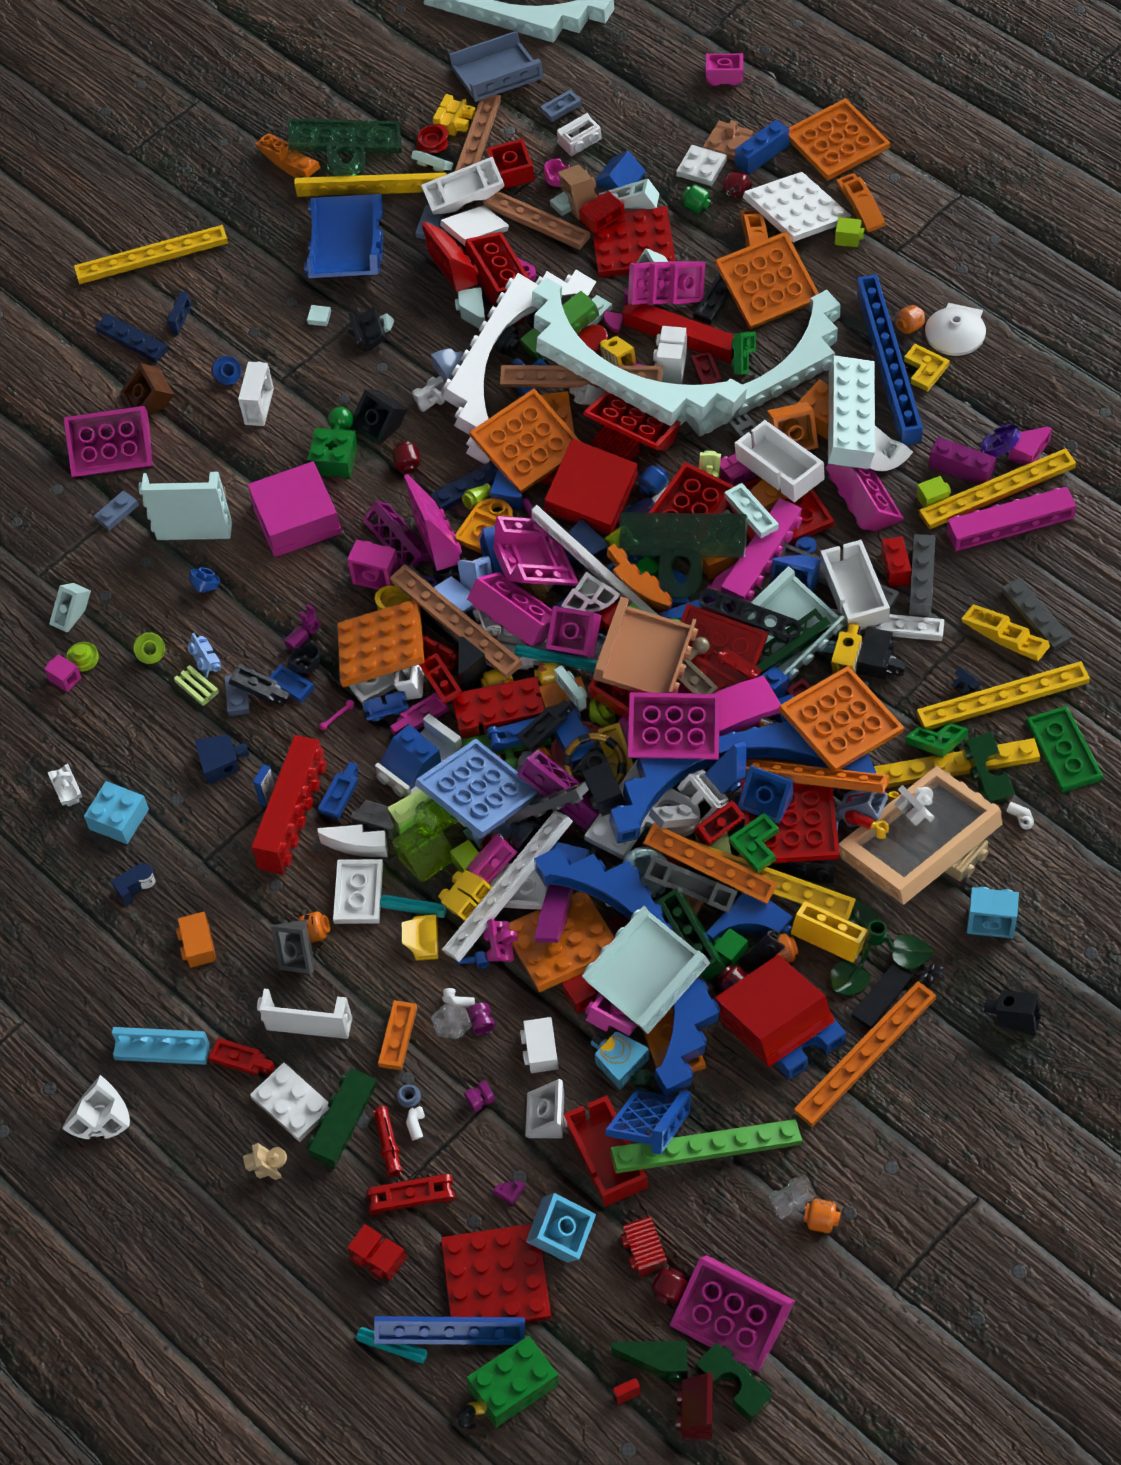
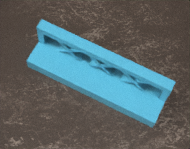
M113 1027L112 1035L116 1041L113 1053L115 1060L204 1065L207 1063L210 1043L205 1031Z

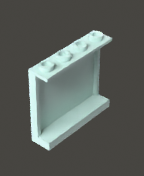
M210 472L209 482L161 484H150L147 474L143 473L142 482H139V494L143 495V506L147 507V519L151 520V531L155 532L157 540L231 538L232 520L219 472Z
M789 566L751 602L796 620H800L816 608L823 618L827 617L831 622V627L815 642L778 667L781 672L789 677L790 681L799 673L798 669L803 664L806 666L813 660L814 653L818 650L822 651L829 644V639L833 635L837 636L845 627V617L843 615L839 617L795 577V571ZM751 611L744 613L745 618L749 620L755 618V614ZM814 616L807 621L806 628L812 627L819 620ZM766 619L764 621L768 627L776 625L773 619ZM794 630L793 632L790 633V635L795 634L796 631ZM768 635L766 643L774 637ZM774 644L772 646L771 653H775L783 646H785V644ZM761 655L759 661H764L768 656Z
M643 906L640 910L633 913L631 921L625 927L618 930L615 939L609 945L603 947L600 956L585 968L582 977L602 996L649 1034L710 962L699 950L696 951Z

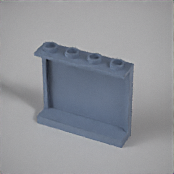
M518 31L449 54L453 72L475 102L544 78L541 61L539 59L533 60L519 41Z

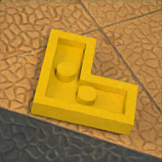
M914 344L904 356L905 363L918 368L911 377L910 383L927 392L948 368L950 360L917 344Z

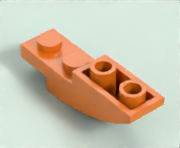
M272 134L264 135L255 143L256 147L269 160L295 178L300 176L309 177L321 168L318 161L295 151L291 143Z
M855 173L836 179L837 186L852 205L853 213L858 219L862 220L861 224L867 232L886 226L872 194L861 177H857Z
M756 209L740 210L739 218L746 238L745 246L748 247L768 239L764 217Z
M615 544L608 547L607 556L616 566L613 569V574L648 606L662 612L672 609L673 600L668 592L661 590L659 587L660 583L654 575L650 576L647 571L640 575L639 569L635 564L631 565L627 560L628 556L622 548L618 549Z

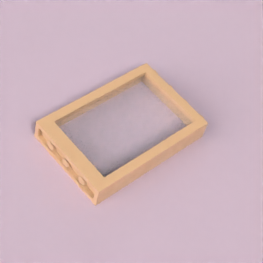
M937 766L907 789L913 796L915 795L916 788L928 787L933 791L932 804L924 805L935 817L931 822L924 818L917 826L906 817V814L914 806L904 814L894 804L902 795L900 794L883 808L879 820L874 821L876 823L879 821H886L888 823L889 833H886L885 839L877 838L875 829L871 828L869 830L860 826L839 843L842 860L903 905L1003 825L1001 810L996 804H991L980 793H975L964 782H959L948 771H943Z

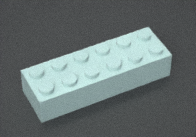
M834 355L829 370L828 464L869 469L875 454L874 361Z

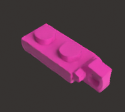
M434 693L400 713L401 716L397 719V722L390 726L393 736H396L409 724L416 730L424 727L423 718L428 714L437 719L447 713L449 707L446 704L444 705L437 693Z

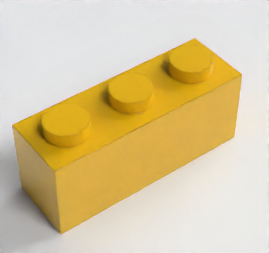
M805 901L795 916L790 934L854 963L862 950L867 929Z

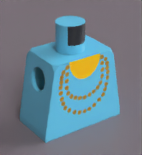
M615 1032L608 1040L598 1033L591 1041V1045L598 1050L595 1053L597 1066L619 1090L650 1059L649 1049L646 1046L620 1032Z

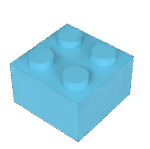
M106 781L85 813L84 818L90 830L128 844L149 808L143 795Z
M972 887L967 934L1013 939L1017 921L1019 892H1013L1009 889L993 890L987 887Z
M555 1193L544 1196L526 1242L567 1263L579 1260L596 1214Z

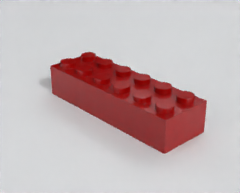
M298 735L293 737L252 844V851L260 870L284 875L286 867L291 865L293 848L298 846L299 832L305 827L306 814L312 808L314 792L319 790L320 776L322 773H325L327 768V761L324 759V750L321 748L320 740Z

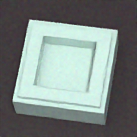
M311 305L307 318L308 324L327 326L331 307Z

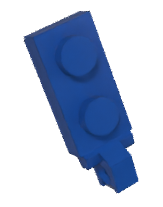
M349 762L344 772L336 773L318 807L319 814L336 820L340 819L359 780L357 777L359 773L358 764Z

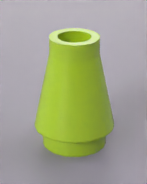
M486 483L482 486L466 490L462 495L464 505L468 509L474 508L479 502L490 496L492 487Z

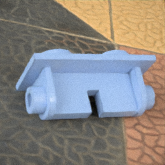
M192 633L188 643V651L194 657L198 669L202 671L205 678H208L209 671L218 672L221 670V662L216 654L212 653L213 649L207 638L203 636L196 637Z

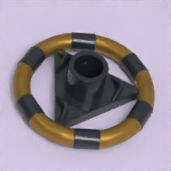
M586 733L578 736L568 745L563 754L562 769L572 777H584L583 771L607 761L600 742H603L614 750L617 755L618 768L615 779L618 786L623 781L627 768L626 756L618 742L610 736L601 733ZM596 741L571 772L572 754L575 749L587 742Z

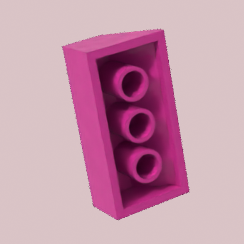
M828 464L825 467L829 473L830 480L836 484L839 489V495L845 499L848 504V510L854 514L857 519L856 523L861 529L876 532L904 520L873 469Z
M501 572L476 578L467 598L474 608L485 612L492 621L500 623L507 632L518 636L525 645L532 647L543 643L548 638L553 611L551 608L516 583L507 581Z

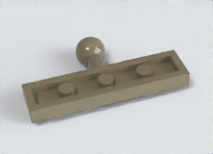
M697 637L693 641L689 659L684 658L683 664L686 665L683 677H678L677 679L690 694H713L718 690V687L691 662L698 654H705L709 650V642L704 637Z

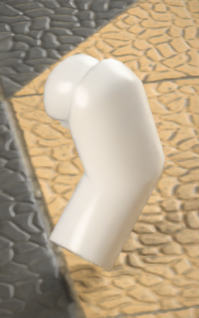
M1010 802L1007 813L1017 816L1021 828L1026 830L1032 828L1034 819L1031 811Z
M445 988L443 990L442 1000L444 1003L455 1008L465 1009L475 1005L474 997L455 996L456 991L453 988Z
M420 1106L412 1107L408 1111L406 1125L412 1141L423 1137L418 1120L423 1119L425 1115Z

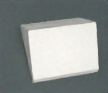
M555 1080L527 1093L525 1137L563 1138L564 1088L562 1080Z

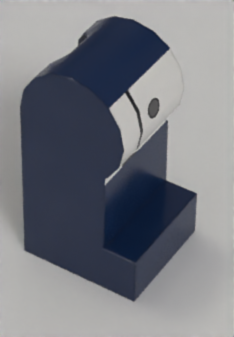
M141 863L111 880V883L118 896L127 906L133 902V895L142 889L152 887L156 882V877L149 864Z

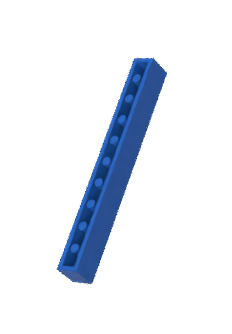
M878 275L858 277L857 296L899 440L906 446L922 443L923 427Z

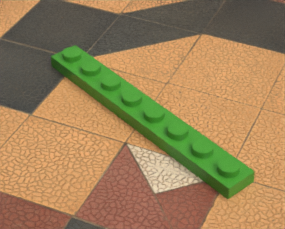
M796 1119L675 1137L672 1138L662 1154L652 1153V1145L636 1143L611 1147L610 1155L615 1173L797 1146L801 1145L802 1138Z

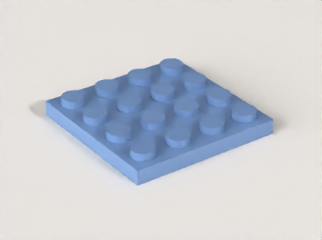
M474 739L417 778L415 782L416 787L480 838L540 796L538 791L516 775L518 772L477 739Z

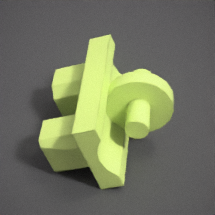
M715 451L700 452L699 469L719 478L721 454H716Z

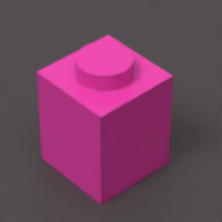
M59 654L53 660H50L44 668L48 680L66 692L82 678L78 667Z

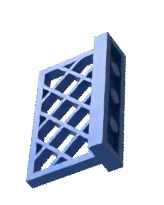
M636 1089L606 1128V1136L652 1145V1153L662 1154L690 1114L691 1092L681 1090L677 1097L669 1096L666 1098L664 1094Z

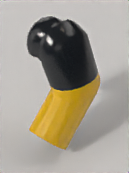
M470 1402L458 1412V1425L461 1428L470 1427L472 1425L471 1418L475 1415L485 1414L478 1402Z

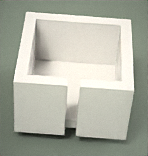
M662 326L661 334H657L656 346H658V349L654 350L653 361H656L654 366L663 367L662 382L682 385L687 357L686 328Z

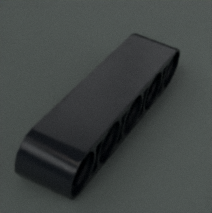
M705 589L700 594L699 607L704 610L768 632L769 636L786 642H790L800 635L801 624L794 618L714 589ZM709 596L715 602L707 605L704 603L703 598ZM726 604H732L735 607V610L733 612H727L724 610L723 606ZM751 611L755 614V618L749 620L745 618L744 613ZM766 619H773L776 625L768 627L764 621ZM792 626L796 629V633L790 635L785 631V628Z

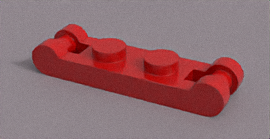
M443 1174L370 1187L366 1190L367 1198L370 1199V1205L368 1206L369 1214L379 1215L385 1211L436 1202L454 1201L455 1192L451 1188L453 1184L452 1175ZM441 1186L442 1191L435 1192L434 1187ZM386 1195L387 1201L380 1202V1197Z

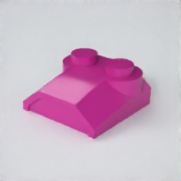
M706 53V81L713 86L720 84L734 86L742 82L743 53Z

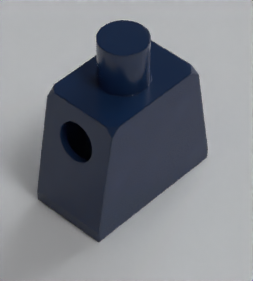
M580 519L568 532L597 560L607 555L609 545L583 519ZM564 548L569 562L576 569L581 570L585 568Z
M229 735L195 740L207 785L238 772L240 768L237 759L249 756L246 743L233 746Z

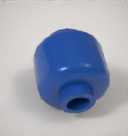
M649 466L638 477L640 485L638 489L645 496L658 495L668 485V474L660 466Z

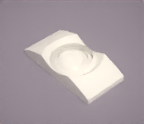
M493 157L424 183L421 186L432 213L445 214L458 211L466 203L475 200H486L505 185Z

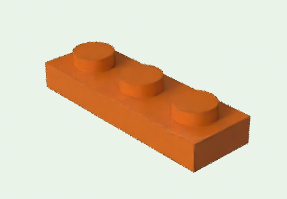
M394 1000L378 1061L379 1067L402 1071L417 1012L416 1003Z

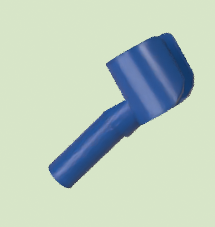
M479 951L474 956L462 958L460 962L456 961V964L476 962L477 968L483 969L489 966V961L486 954Z

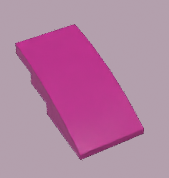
M706 262L630 263L628 304H683L701 302L704 295Z
M764 676L747 680L713 693L720 694L719 736L727 735L730 732H740L742 728L760 724L761 718L780 714L778 709L781 703Z

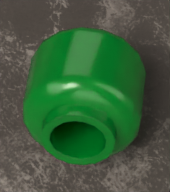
M698 185L688 186L681 199L684 201L683 205L685 208L697 214L703 209L707 210L711 203V200L708 199L709 191Z

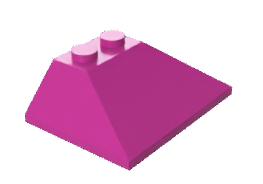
M497 516L493 549L507 581L578 585L577 578L563 546L532 518Z

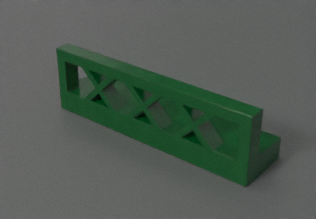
M815 608L798 620L801 625L804 624V627H801L803 633L790 642L774 637L765 643L761 655L768 656V658L756 665V667L762 670L759 676L772 666L778 668L815 642L831 627V622L828 618H823ZM814 616L819 620L812 627L806 628L807 621ZM792 626L785 629L788 634L794 630L796 631ZM774 644H785V646H783L775 653H771L772 646Z

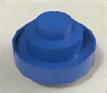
M231 356L219 357L214 361L211 369L213 378L221 385L234 384L239 380L242 372L238 360Z
M203 567L192 569L188 577L195 590L201 593L217 589L220 583V579L212 570Z

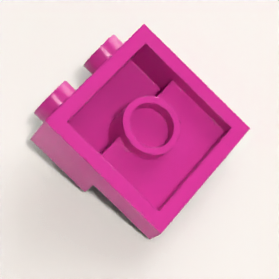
M599 992L595 1002L591 1001L585 1011L588 1015L586 1021L606 1032L611 1026L630 1036L638 1026Z

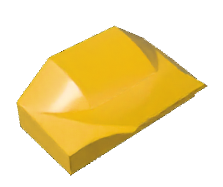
M437 914L416 916L412 920L402 922V944L413 952L415 960L438 959Z

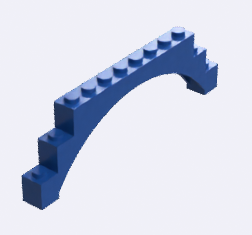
M788 721L782 723L774 722L768 726L752 727L746 731L730 732L727 735L719 736V759L734 744L744 742L746 744V759H778L801 763L807 766L829 768ZM869 754L841 769L877 774ZM637 758L636 767L640 778H632L624 782L623 796L627 806H617L611 809L609 822L617 844L639 839L641 825L658 800L689 774L711 767L718 760Z
M559 847L534 858V868L544 886L553 884L591 895L613 907L630 921L633 913L645 906L651 914L674 932L669 922L666 923L662 916L664 914L660 905L653 902L650 888L647 885L644 886L641 882V874L636 866L633 867L630 861L606 871L602 860H597L594 854L571 864L568 855L562 853ZM697 978L673 1005L674 1025L669 1048L661 1067L655 1069V1080L666 1098L691 1086L694 1074L690 1065L686 1062L705 1053L707 1040L701 1029L718 1021L720 1007L715 999L711 1000L708 995V987L703 979Z

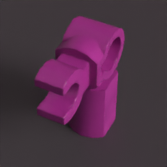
M309 604L306 605L305 613L299 612L298 616L301 618L300 626H297L284 640L285 646L293 651L294 647L299 648L309 638V633L315 634L320 627V621L315 616L316 610Z

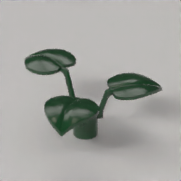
M856 899L848 921L867 929V945L858 966L850 961H840L834 965L830 976L833 991L841 995L850 996L859 994L867 988L870 975L861 968L872 945L878 946L886 941L889 949L894 951L892 959L895 964L908 970L922 966L934 956L935 952L928 944L911 935L897 936L894 940V945H892L890 935L886 934L887 926L883 921L879 920L877 912L871 906Z

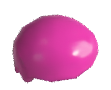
M560 159L547 161L544 165L545 181L551 186L561 187L558 172L570 168V166H564Z

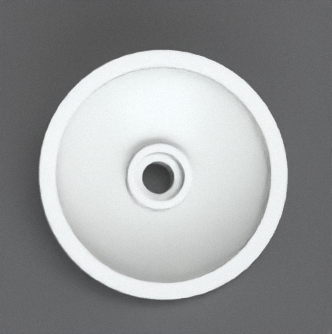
M949 307L935 312L928 319L925 326V336L928 343L938 352L952 356L966 355L977 350L982 345L986 334L983 320L973 311L961 307Z

